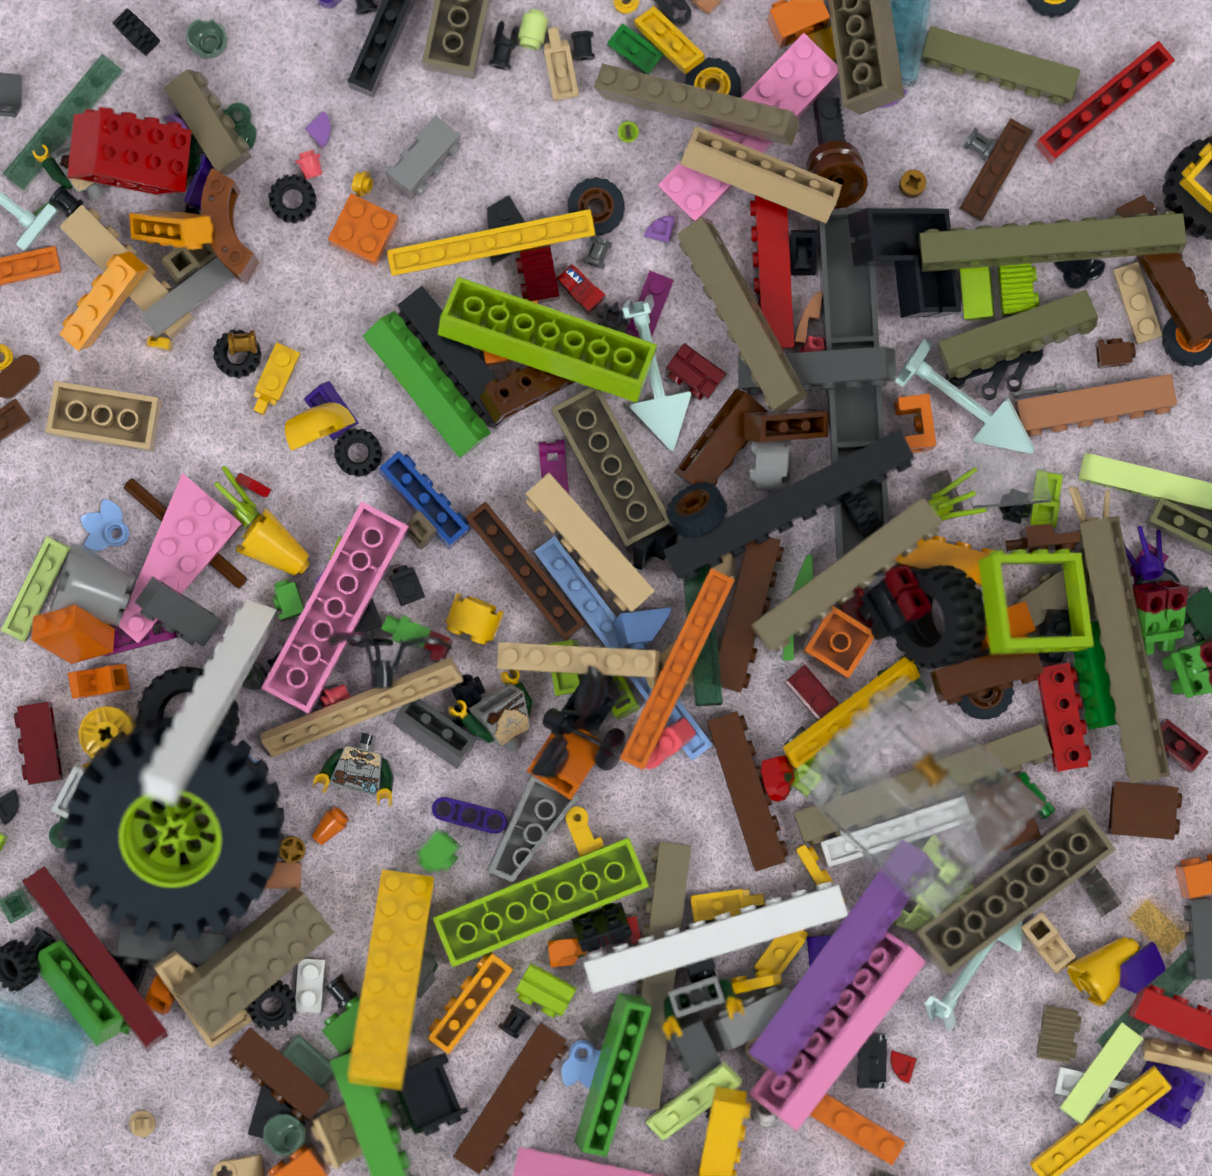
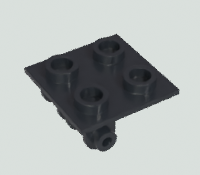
M621 902L608 903L602 909L593 912L588 911L572 919L582 952L588 951L590 953L601 949L597 939L599 937L603 948L606 947L602 937L604 935L608 936L611 945H613L610 933L613 934L616 943L627 940L628 936L633 935Z

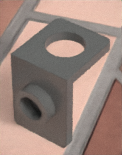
M0 72V116L17 117L22 109V75Z

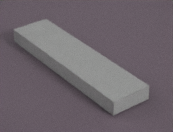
M217 256L144 311L141 318L159 336L234 278V275Z

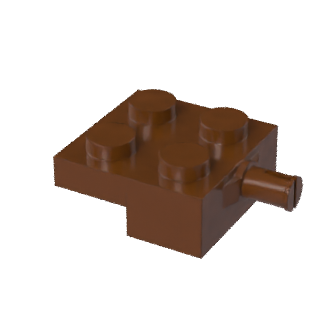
M1052 524L1026 526L1020 532L1021 539L1006 540L1005 545L1006 551L1022 549L1026 550V553L1029 554L1042 549L1055 551L1070 549L1071 552L1081 542L1080 531L1053 534Z

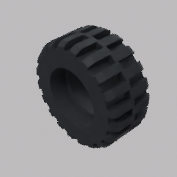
M1209 136L1205 140L1198 139L1192 142L1191 145L1186 146L1175 157L1165 173L1164 178L1166 180L1162 185V193H1165L1166 196L1163 200L1165 208L1169 207L1170 211L1176 214L1183 213L1185 231L1188 229L1192 232L1191 236L1196 238L1205 236L1206 240H1212V214L1201 206L1179 182L1184 177L1181 174L1182 171L1191 162L1196 164L1201 158L1198 153L1208 143L1212 145V136Z
M938 565L912 571L919 583L916 589L921 588L931 606L933 599L939 604L944 618V630L942 635L937 630L933 622L931 609L906 628L903 633L892 636L897 641L895 645L899 651H904V656L909 661L914 660V664L922 668L937 669L968 661L980 650L982 646L981 641L985 640L987 631H985L987 623L981 589L976 588V582L972 577H966V572L960 568L956 569L951 565ZM902 577L903 584H908V579ZM914 598L913 601L916 607L921 606L919 599Z
M183 666L166 670L164 674L152 679V683L143 690L141 701L138 700L136 724L149 721L151 727H158L164 718V710L168 702L180 693H194L195 682L199 676L203 677L204 669ZM235 698L219 725L229 731L227 741L230 743L237 735L236 729L240 722V718H238L239 706Z

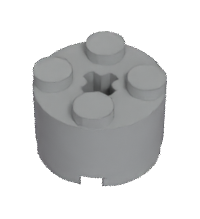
M792 440L753 441L752 455L756 459V466H751L750 481L756 486V489L782 490L788 487L784 481L790 482L792 452H789L787 445H792Z

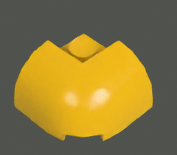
M328 402L309 408L289 418L285 423V437L290 450L293 451L352 425L356 421L347 408L338 403Z

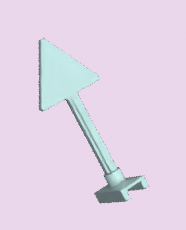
M0 191V205L19 219L18 222L26 228L16 243L17 246L26 251L59 210L48 203L35 216L29 210L25 211Z
M648 295L644 303L643 301L633 303L632 299L627 300L622 308L624 317H633L635 326H638L640 339L653 343L649 329L650 318L648 314L651 313L654 307L653 296ZM655 354L649 371L654 398L632 403L630 408L667 448L673 451L688 407L691 392L686 391L665 395Z
M924 339L915 353H912L895 382L904 387L915 374L922 380L926 379L985 423L973 438L974 442L1032 454L1035 448L1010 399H1005L994 413H990L932 370L933 367L924 361L932 345Z
M1023 920L971 958L949 992L944 994L940 1001L930 995L925 1003L928 1018L934 1020L937 1016L941 1020L944 1019L946 1029L951 1032L956 1024L953 1011L958 1003L956 1000L996 941H1001L1017 952L1022 951L1023 932L1021 927L1023 926Z

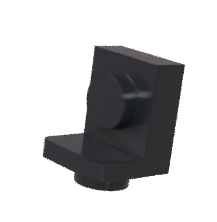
M403 565L392 570L393 575L389 576V579L401 607L425 598L414 567L408 568L407 565Z
M712 957L686 965L691 984L716 976Z

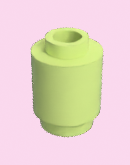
M530 9L529 13L523 14L518 35L521 47L539 50L540 44L544 43L549 20L547 17H544V12Z

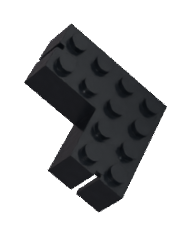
M866 208L848 214L850 238H855V242L851 243L854 267L895 266L901 318H934L961 312L956 269L921 272L918 246L920 233H924V231L929 229H938L940 232L950 231L949 209Z

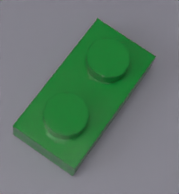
M624 23L620 25L607 42L608 47L647 75L653 71L664 56L661 51Z

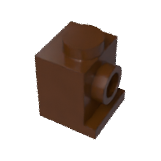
M1122 338L1107 340V344H1104L1103 339L1095 343L1098 369L1130 365L1133 362L1132 358H1136L1134 342H1123Z

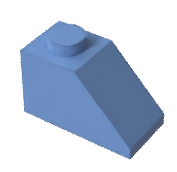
M671 607L621 613L614 620L619 649L645 650V647L655 638L671 614Z

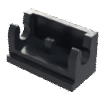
M871 1034L858 1050V1088L882 1089L886 1087L887 1034Z

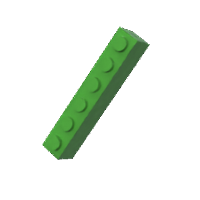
M395 311L381 317L363 335L364 339L459 458L473 451L491 434L485 422L479 418L469 402L455 388L452 380L444 374L436 360L428 354L421 345L420 340L413 335L405 325L404 320Z
M618 993L574 1140L584 1153L604 1157L608 1155L652 1008L643 997Z

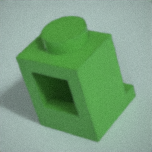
M289 579L275 583L274 589L277 595L272 596L277 611L282 609L283 612L278 615L279 620L284 621L301 615L305 606L297 583H290Z

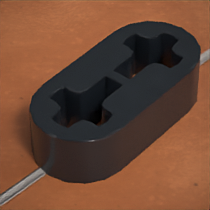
M653 0L666 18L675 26L683 27L690 22L691 8L685 0H671L672 2L670 3L667 0ZM675 5L679 11L686 10L684 20L680 17L674 18L675 10L672 6Z

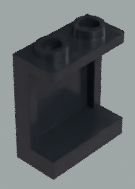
M446 1053L432 1056L406 1068L402 1090H396L414 1135L424 1132L425 1136L436 1133L440 1131L439 1125L446 1123L447 1126L460 1122L462 1120L461 1115L468 1112L467 1107L461 1108L443 1067L444 1064L449 1063Z

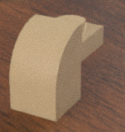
M1040 912L1021 927L1027 940L1056 975L1077 959L1076 955L1063 941L1057 929L1043 912Z

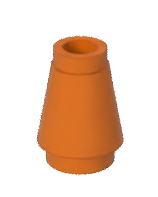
M333 806L331 810L327 809L311 836L317 843L324 845L347 827L346 823L349 821V817L341 809Z

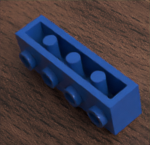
M400 451L396 452L379 467L380 475L415 513L420 511L437 529L436 536L448 549H451L469 532V527L467 526L469 522L460 512L456 514L450 507L451 502L442 492L438 494L432 486L434 484L425 473L421 475L414 468L416 464L409 455L405 454L403 456Z

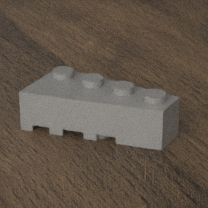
M530 774L487 867V871L513 882L580 796L575 794L570 800Z

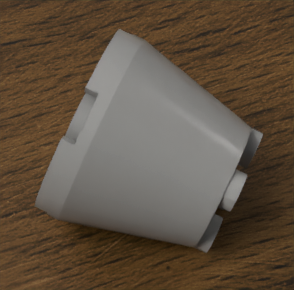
M72 544L49 612L77 605L101 622L118 627L123 614L119 609L126 608L130 596L125 591L130 592L135 577L128 575L86 547Z

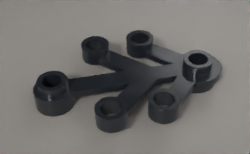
M1043 349L1036 351L1033 355H1027L1024 352L1016 359L998 361L988 369L979 368L973 370L969 375L957 380L949 379L946 372L945 379L960 390L965 386L967 379L994 371L989 382L982 386L981 391L984 399L993 400L997 396V388L1008 367L1019 363L1015 373L1010 375L1006 381L1007 389L1011 392H1017L1022 387V380L1029 366L1036 365L1042 360ZM1016 380L1019 382V385L1011 386L1010 381ZM991 388L994 390V393L989 395L985 393V390Z

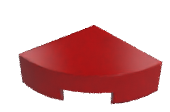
M239 472L236 478L238 484L264 498L268 497L271 492L270 488Z
M891 1050L890 1062L893 1067L892 1069L902 1081L909 1084L917 1058Z

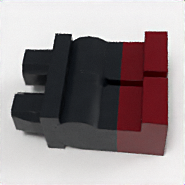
M908 565L890 568L885 573L886 577L871 588L869 593H865L861 597L863 604L858 610L866 620H874L876 625L871 629V633L875 640L900 635L906 628L932 609L921 588L916 589L919 583ZM902 575L908 579V584H903L901 580ZM914 598L919 599L921 606L916 607L913 601Z

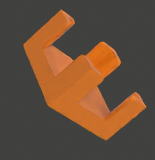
M930 394L898 397V402H894L895 414L897 416L916 414L914 416L915 432H919V435L905 436L912 453L932 451L936 447Z

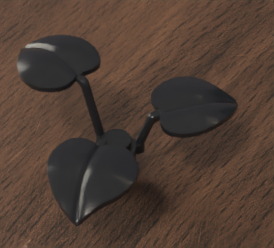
M334 632L328 635V642L331 647L345 641H349L350 646L365 647L370 664V674H372V688L393 687V673H398L400 659L404 649L408 646L415 644H437L452 650V645L441 638L430 636L409 638L401 642L392 666L390 665V660H381L380 646H392L393 640L373 639V635L353 632ZM370 646L375 648L376 660L373 659Z
M588 665L587 674L575 698L576 710H566L563 708L559 711L550 708L545 713L543 726L551 730L550 733L556 736L550 740L530 772L531 774L554 778L562 772L569 758V751L566 748L568 741L563 735H568L571 732L600 746L595 755L597 767L607 771L613 769L618 764L626 744L625 733L619 728H613L608 731L603 742L575 729V722L570 716L588 715L590 710H598L603 704L608 687L604 675L597 668Z

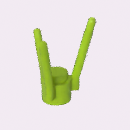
M222 466V470L244 501L240 503L219 482H215L214 485L236 506L232 513L236 515L235 518L246 528L259 514L255 509L257 505L249 499L228 468Z
M976 467L957 478L939 492L931 494L932 499L927 500L928 504L942 521L955 517L985 513L987 511V508L983 507L949 512L954 510L952 505L975 496L976 491L968 492L953 499H950L948 495L943 497V495L976 473Z

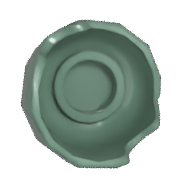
M196 19L188 27L186 33L189 48L198 57L205 59L218 57L227 47L228 37L225 29L213 19L209 21Z
M277 1114L270 1118L264 1127V1143L272 1149L273 1153L289 1157L303 1147L306 1142L305 1127L293 1116Z

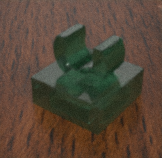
M23 888L0 900V906L10 924L35 911Z

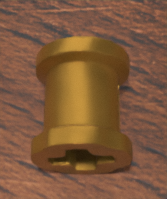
M250 330V333L243 334L228 333L230 355L252 351L253 354L257 353L255 330Z
M931 752L926 754L913 767L915 772L919 771L930 782L929 786L931 788L937 786L949 773L947 769L943 770L933 759Z

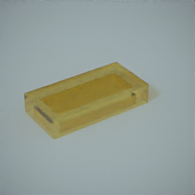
M1148 899L1129 917L1167 955L1185 938V934Z

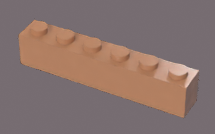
M1172 374L1017 400L1014 406L1028 436L1033 437L1042 435V430L1052 428V432L1056 433L1068 430V425L1078 424V428L1094 426L1093 421L1103 420L1104 424L1119 422V417L1129 415L1130 420L1143 418L1145 417V412L1155 411V415L1171 413L1170 408L1177 405Z

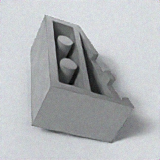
M435 115L415 137V142L410 148L403 150L400 154L402 158L394 167L389 166L385 170L388 181L411 199L415 195L420 197L427 189L429 184L426 182L432 174L436 177L444 168L445 164L443 161L448 155L453 156L461 147L459 143L461 140L460 134Z
M777 985L763 990L764 996L757 999L755 996L741 1001L744 1016L737 1012L732 1014L734 1019H730L727 1009L718 1013V1017L705 1022L704 1025L716 1051L734 1049L760 1036L791 994L788 986L778 988Z

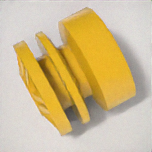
M98 707L90 711L82 720L78 731L79 742L84 752L93 759L94 755L101 748H107L112 740H103L105 737L102 734L103 729L109 730L111 728L110 733L113 737L122 731L129 735L137 725L136 721L125 710L116 707Z

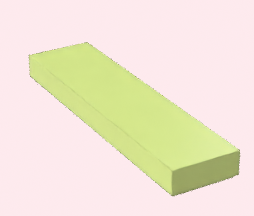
M46 536L1 629L2 632L26 642L33 627V617L39 615L69 554L70 547Z
M1121 1022L1059 1108L1082 1124L1143 1038Z
M723 1062L647 1117L645 1123L664 1141L712 1106L715 1086L736 1089L741 1085L742 1079Z

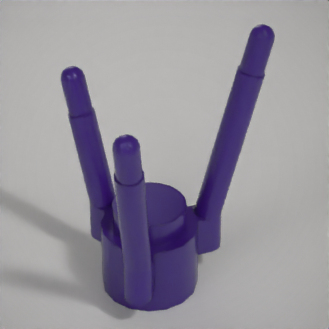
M1138 526L1137 530L1144 555L1139 558L1140 562L1137 563L1125 545L1126 556L1135 569L1137 577L1142 576V579L1146 581L1155 580L1165 570L1161 531H1156L1157 557H1155L1149 551L1142 526Z

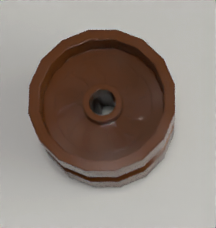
M839 140L829 141L817 146L809 154L806 162V171L842 185L834 209L846 208L856 203L865 194L868 186L867 174L862 156L855 146L849 142Z

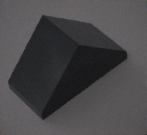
M791 230L789 235L791 276H816L817 230Z

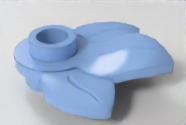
M104 499L102 501L100 513H88L80 518L83 527L90 534L84 545L91 550L103 551L110 545L115 547L122 546L129 539L130 532L128 526L122 522V511L110 500ZM114 529H120L121 536L119 538H113L112 531Z
M578 1040L571 1046L570 1058L562 1065V1079L565 1086H570L580 1080L586 1088L590 1089L601 1050L595 1049L591 1042ZM585 1048L588 1051V1055L585 1058H580L577 1054L579 1049Z

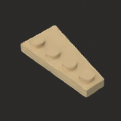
M176 950L153 965L210 1049L252 1022L249 1012L243 1009L213 1036H210L202 1029L172 991L175 986L197 968Z

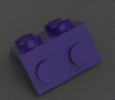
M1147 1060L1139 1077L1152 1066H1155L1169 1082L1172 1089L1145 1110L1181 1129L1190 1120L1191 1109L1195 1102L1199 1101L1203 1096V1087L1206 1083L1176 1066Z

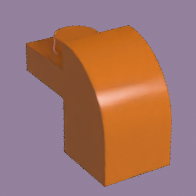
M126 664L108 665L96 669L68 673L72 699L90 698L130 690Z

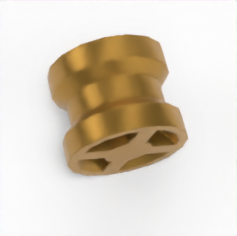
M916 169L906 171L899 182L901 193L908 198L920 196L926 187V177L921 171Z
M290 836L282 841L279 853L284 861L295 863L303 858L306 847L300 838Z

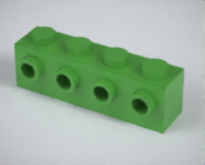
M443 829L437 830L416 854L421 858L418 863L429 873L434 870L439 872L442 869L447 871L458 860L459 857L455 854L462 846Z
M62 939L41 950L38 956L39 965L36 966L40 968V975L95 1045L98 1046L116 1036L123 1021L122 1015Z

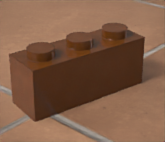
M800 409L786 410L783 413L778 411L744 413L745 440L772 442L828 437V411Z

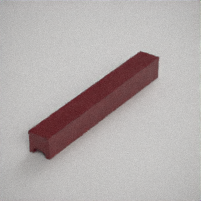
M43 866L28 878H24L22 882L26 890L92 979L122 1015L124 1022L147 1053L151 1051L152 1047L168 1036L167 1030L46 867Z

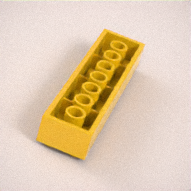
M384 869L381 871L348 1073L349 1083L402 1090L434 891L433 876Z

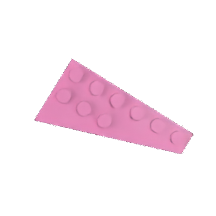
M183 473L118 625L139 644L159 622L156 618L154 621H151L140 613L142 609L135 603L152 576L183 594L243 525Z

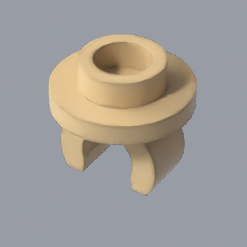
M145 1110L135 1112L129 1120L130 1131L137 1137L149 1136L156 1126L154 1116Z

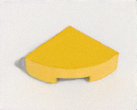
M150 336L146 342V347L171 352L173 345L169 338L164 337L155 338Z

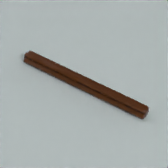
M131 478L128 480L123 488L162 522L167 507L135 479ZM219 553L209 563L239 589L248 580L246 576Z

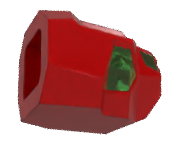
M786 755L762 761L761 773L768 796L776 802L785 801L795 780L793 766Z

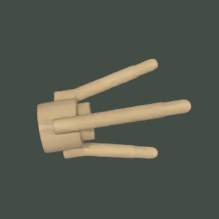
M1070 486L1068 489L1080 523L1099 519V517L1087 518L1078 488ZM1109 490L1105 491L1102 518L1109 517Z

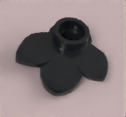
M1097 259L1054 262L1056 268L1063 273L1065 284L1072 289H1080L1089 280L1098 279L1105 269V262ZM1077 272L1081 275V277L1076 278L1072 275V273Z

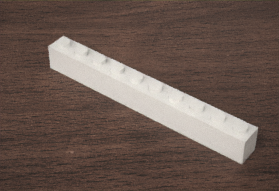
M250 600L246 601L242 609H237L233 625H228L226 628L224 641L218 642L215 648L213 660L208 659L203 677L199 676L197 678L194 693L187 695L183 712L178 711L174 719L173 729L167 730L162 748L158 747L154 753L151 767L146 766L142 775V781L145 782L144 794L172 804L176 803L272 633L275 625L276 609Z
M829 881L816 885L817 891L807 893L806 889L791 893V899L784 901L781 900V897H776L765 901L767 906L756 909L755 904L741 908V914L731 916L730 912L715 916L716 921L705 924L704 920L689 924V930L680 932L679 928L671 929L664 932L665 937L656 940L653 935L639 939V945L630 948L628 943L613 947L614 952L604 955L603 951L587 955L588 960L584 961V966L592 992L603 991L846 917L848 914L839 885H832V882Z

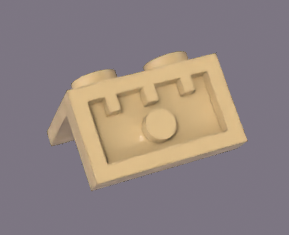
M345 1104L327 1111L313 1120L314 1124L311 1129L317 1141L321 1140L324 1145L322 1154L328 1166L332 1165L335 1170L340 1168L342 1163L363 1155Z

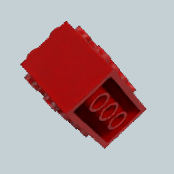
M98 107V110L85 109L84 113L74 114L67 177L158 196L184 193L186 190L192 130L184 129L182 124L176 122L161 124L158 118L144 117V120L139 119L137 114L131 112H121V115L116 114L114 109L108 107Z

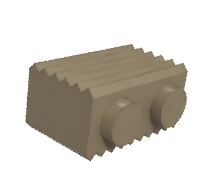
M1044 1005L1036 1052L1037 1058L1070 1064L1071 1058L1076 1057L1077 1043L1073 1041L1075 1032H1079L1081 1027V1016H1077V1010Z

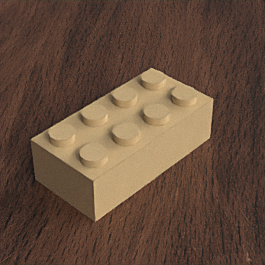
M54 381L46 433L55 437L154 452L162 401L158 397Z

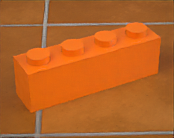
M828 1093L822 1097L809 1114L890 1165L894 1164L906 1144L897 1135Z

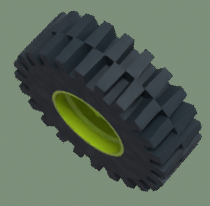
M175 717L163 718L158 727H151L149 721L139 723L131 734L126 735L122 731L112 738L107 748H101L94 755L79 779L68 801L66 811H69V815L63 824V837L69 838V843L64 851L67 864L76 863L77 865L73 880L78 889L86 885L90 887L91 893L87 900L88 903L95 910L105 903L111 908L108 921L118 927L124 918L136 922L133 930L135 935L145 937L150 927L160 929L159 940L172 941L177 931H185L187 940L198 939L205 927L210 926L212 931L216 933L226 928L231 916L234 915L237 920L247 913L253 899L258 901L263 894L267 881L271 878L284 835L281 834L284 822V808H278L277 805L280 791L276 782L269 784L266 779L269 770L267 764L263 759L254 763L249 758L252 747L244 740H241L236 746L227 741L229 731L218 726L180 794L191 798L192 802L185 804L178 797L175 804L163 801L166 806L165 808L160 809L153 804V800L157 798L144 794L145 782L142 781V775L146 766L151 767L156 749L158 747L162 748L167 730L173 729ZM198 802V803H199L200 805H202V806H199V807L196 809L194 806H195L196 803ZM139 808L150 815L144 817L135 815ZM205 814L210 821L202 823L197 819V815ZM152 824L158 831L149 832L145 825ZM182 824L178 832L169 833L170 827L175 828ZM204 832L216 834L215 841L206 837ZM198 839L202 845L194 847L189 843V840ZM155 840L154 844L156 847L149 853L144 846ZM171 843L174 845L175 851L169 852L163 846ZM185 851L190 863L181 864L180 853Z

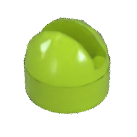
M624 121L619 125L618 136L622 141L630 143L637 139L639 130L634 122ZM625 125H630L631 137H626Z

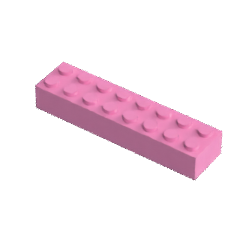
M803 33L748 90L742 99L790 110L799 118L839 77L838 66ZM713 127L710 130L712 133L764 154L775 143L718 127ZM680 162L658 184L659 188L694 222L704 217L733 187L730 184L680 165Z
M361 501L261 689L306 713H311L349 642L345 641L331 647L328 642V635L334 632L354 633L406 536L409 526Z
M887 932L884 939L878 942L871 952L869 960L860 967L853 982L847 985L842 992L838 1003L829 1010L822 1025L816 1028L811 1035L807 1046L801 1049L795 1057L791 1068L785 1071L782 1077L767 1069L749 1092V1095L797 1131L926 961L909 945Z

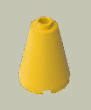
M266 508L263 509L262 515L258 514L242 536L245 539L241 545L238 543L235 548L237 552L293 576L297 573L302 575L310 564V561L307 560L309 557L307 551L272 512Z
M1123 936L1071 962L1067 966L1069 967L1067 973L1080 993L1084 989L1090 995L1087 1000L1098 1007H1102L1120 985L1121 964L1140 950V946L1133 938Z

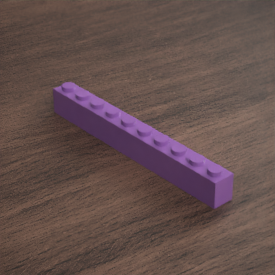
M905 839L901 840L851 909L848 916L843 920L748 1053L758 1063L780 1077L791 1068L795 1057L801 1049L807 1046L811 1035L816 1028L822 1025L825 1016L832 1006L838 1003L842 992L847 985L853 982L856 973L863 963L869 960L871 952L878 942L884 939L887 930L894 920L900 917L902 909L909 899L915 896L917 888L922 881L931 874L935 862L927 852Z

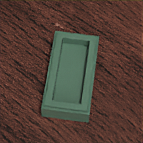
M300 1034L281 1053L321 1088L334 1074L330 1061Z

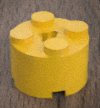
M456 592L445 619V623L448 624L446 630L458 635L464 634V632L472 635V641L482 645L489 641H494L505 611L499 610L497 613L495 612L496 606L469 596L468 599H461L463 594Z

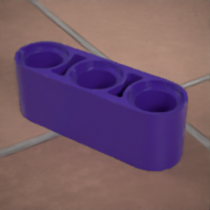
M448 797L438 798L432 805L433 815L441 821L492 834L502 832L507 826V818L499 810ZM442 801H446L451 805V813L445 817L437 812V806ZM466 808H473L477 813V818L472 823H467L463 820L462 813ZM493 814L499 815L503 820L502 826L497 830L490 828L488 825V818Z

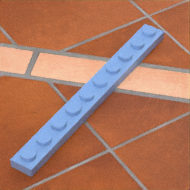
M553 536L536 549L534 553L605 647L619 649L614 620L617 617L558 539ZM628 676L647 701L652 692V689L647 684V677ZM678 699L665 726L667 727L679 718L685 717L696 731V734L682 749L693 761L713 744Z

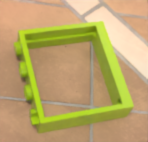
M1047 549L1033 551L1032 554H1027L1026 550H1015L1010 552V554H1004V550L989 552L990 556L978 560L990 654L1073 652L1094 647L1081 553H1070V549H1060L1054 551V553H1048ZM1063 564L1072 637L1011 639L1001 565Z

